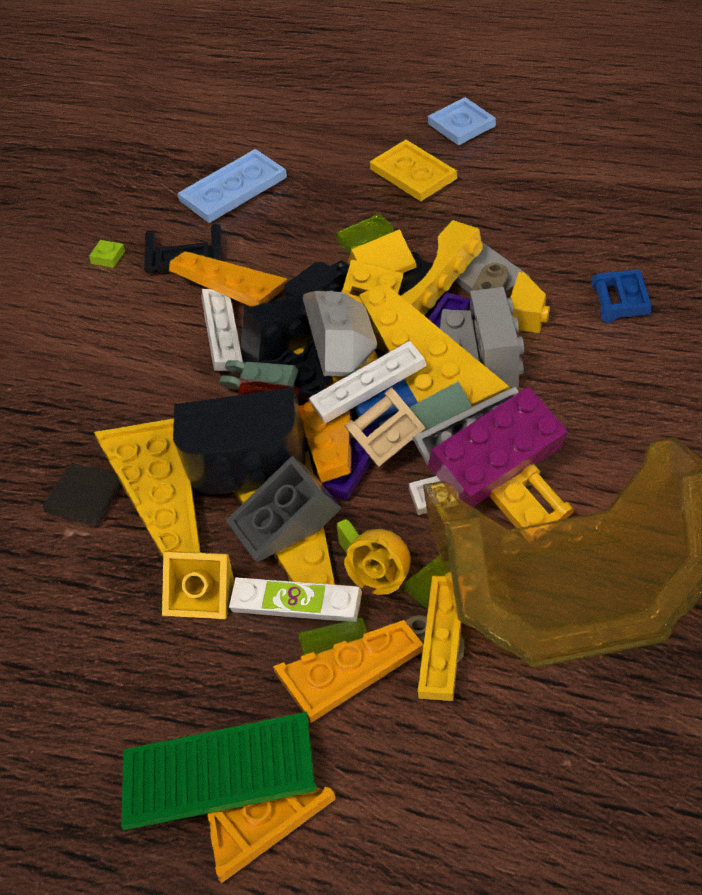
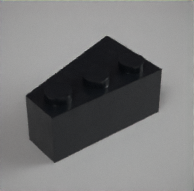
M304 294L244 308L241 355L246 362L260 363L264 360H276L284 351H295L308 344L309 341L314 340L303 302Z

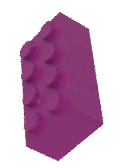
M528 386L431 450L428 466L467 512L489 497L494 489L520 474L530 464L536 465L559 450L568 431Z

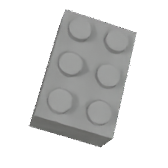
M504 287L470 291V311L479 362L504 381L510 388L519 387V375L524 374L523 361L519 355L524 354V343L522 336L517 337L519 327L517 317H512V298L506 297Z

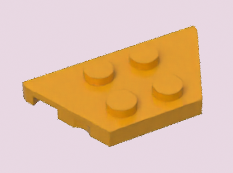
M316 787L315 792L208 813L216 874L220 883L222 884L335 800V794L332 789L324 787L322 790Z

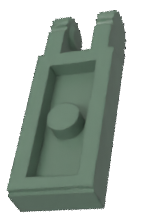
M228 360L225 368L232 373L241 374L240 379L233 376H221L219 383L225 388L240 390L245 393L291 388L294 385L298 369L294 365L256 362L243 363L238 360Z

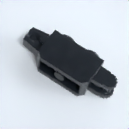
M343 260L331 266L324 262H315L285 284V296L282 299L313 291L342 292L350 264Z

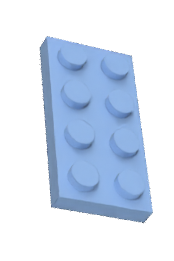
M254 149L179 192V201L210 223L287 178L286 169Z

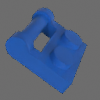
M640 269L599 273L591 278L592 287L597 291L601 305L600 315L604 322H613L619 317L651 314L652 305ZM608 286H614L619 304L611 303L607 289Z

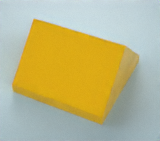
M400 229L351 249L348 258V264H350L351 260L400 273L417 267Z
M164 551L162 616L226 619L234 585L229 555L223 553Z

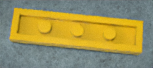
M432 575L418 685L419 699L453 701L466 587L465 577Z

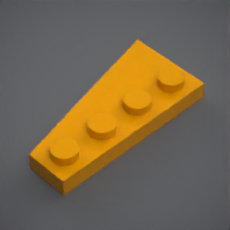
M186 251L169 263V271L248 306L268 303L285 289V284L288 281L287 278Z
M405 620L363 634L361 639L349 643L343 641L334 644L330 650L318 654L312 652L300 656L301 660L287 665L283 662L273 666L275 674L302 712H307L308 720L312 723L421 653L424 644Z

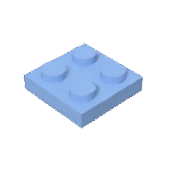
M464 97L429 115L428 124L459 146L495 127L496 118Z

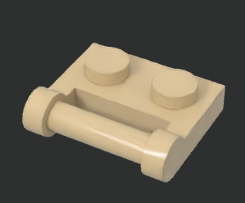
M393 388L387 390L384 393L385 397L354 422L350 420L344 425L378 468L413 440V436L426 430L425 426ZM394 406L398 410L394 416L368 437L364 435L362 430L390 407Z

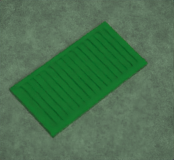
M307 712L123 749L121 828L124 831L315 792L317 786L314 779Z

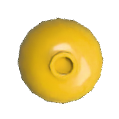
M385 529L367 530L359 535L347 549V556L344 559L346 571L353 582L360 588H363L365 585L376 588L372 593L377 595L390 594L398 590L408 575L411 562L407 544L400 536Z

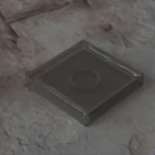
M71 463L43 504V509L48 514L98 527L123 486L116 474Z

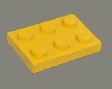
M404 140L370 161V170L419 201L426 199L457 179V170L408 140Z

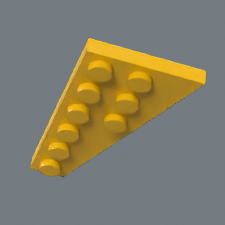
M174 418L94 432L100 447L162 557L164 551L201 552L192 485L186 476L173 440Z

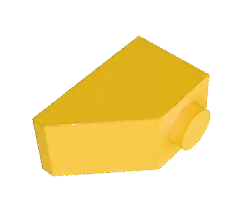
M518 272L510 297L513 302L512 317H517L520 331L540 333L542 323L548 322L550 306H545L546 294L524 272Z

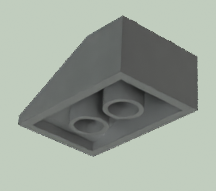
M291 456L226 522L254 560L259 562L319 531L342 507L313 472L294 456Z

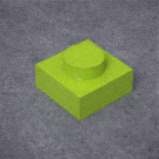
M100 240L89 255L91 264L114 268L125 252L124 245L122 243Z

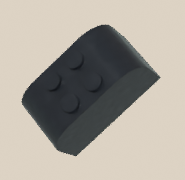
M294 387L174 404L173 440L192 488L200 493L221 494L259 489L291 456H294L305 465V430Z

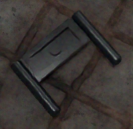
M217 223L211 226V245L205 242L157 248V251H155V233L147 231L145 233L144 271L148 274L153 273L155 270H158V273L171 272L169 271L170 261L184 251L222 261L221 226Z

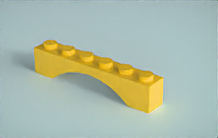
M452 220L438 236L437 257L431 269L416 286L401 295V297L425 315L429 309L434 307L436 301L444 292L449 290L452 283L466 270L473 259L481 253L483 244L479 229ZM369 316L377 341L376 349L389 353Z

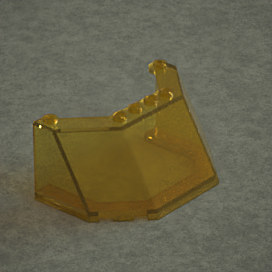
M676 437L659 439L648 446L645 453V462L607 511L506 530L460 499L452 484L445 481L423 484L427 515L458 620L469 627L472 626L504 650L514 653L532 668L665 642L673 633L672 627L683 614L686 616L702 596V459Z

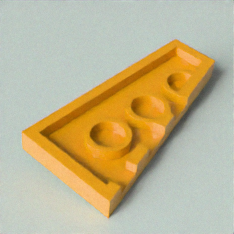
M310 401L299 406L305 435L321 483L351 473L352 447L350 439L352 435L344 425L353 420V409L325 424L311 406Z

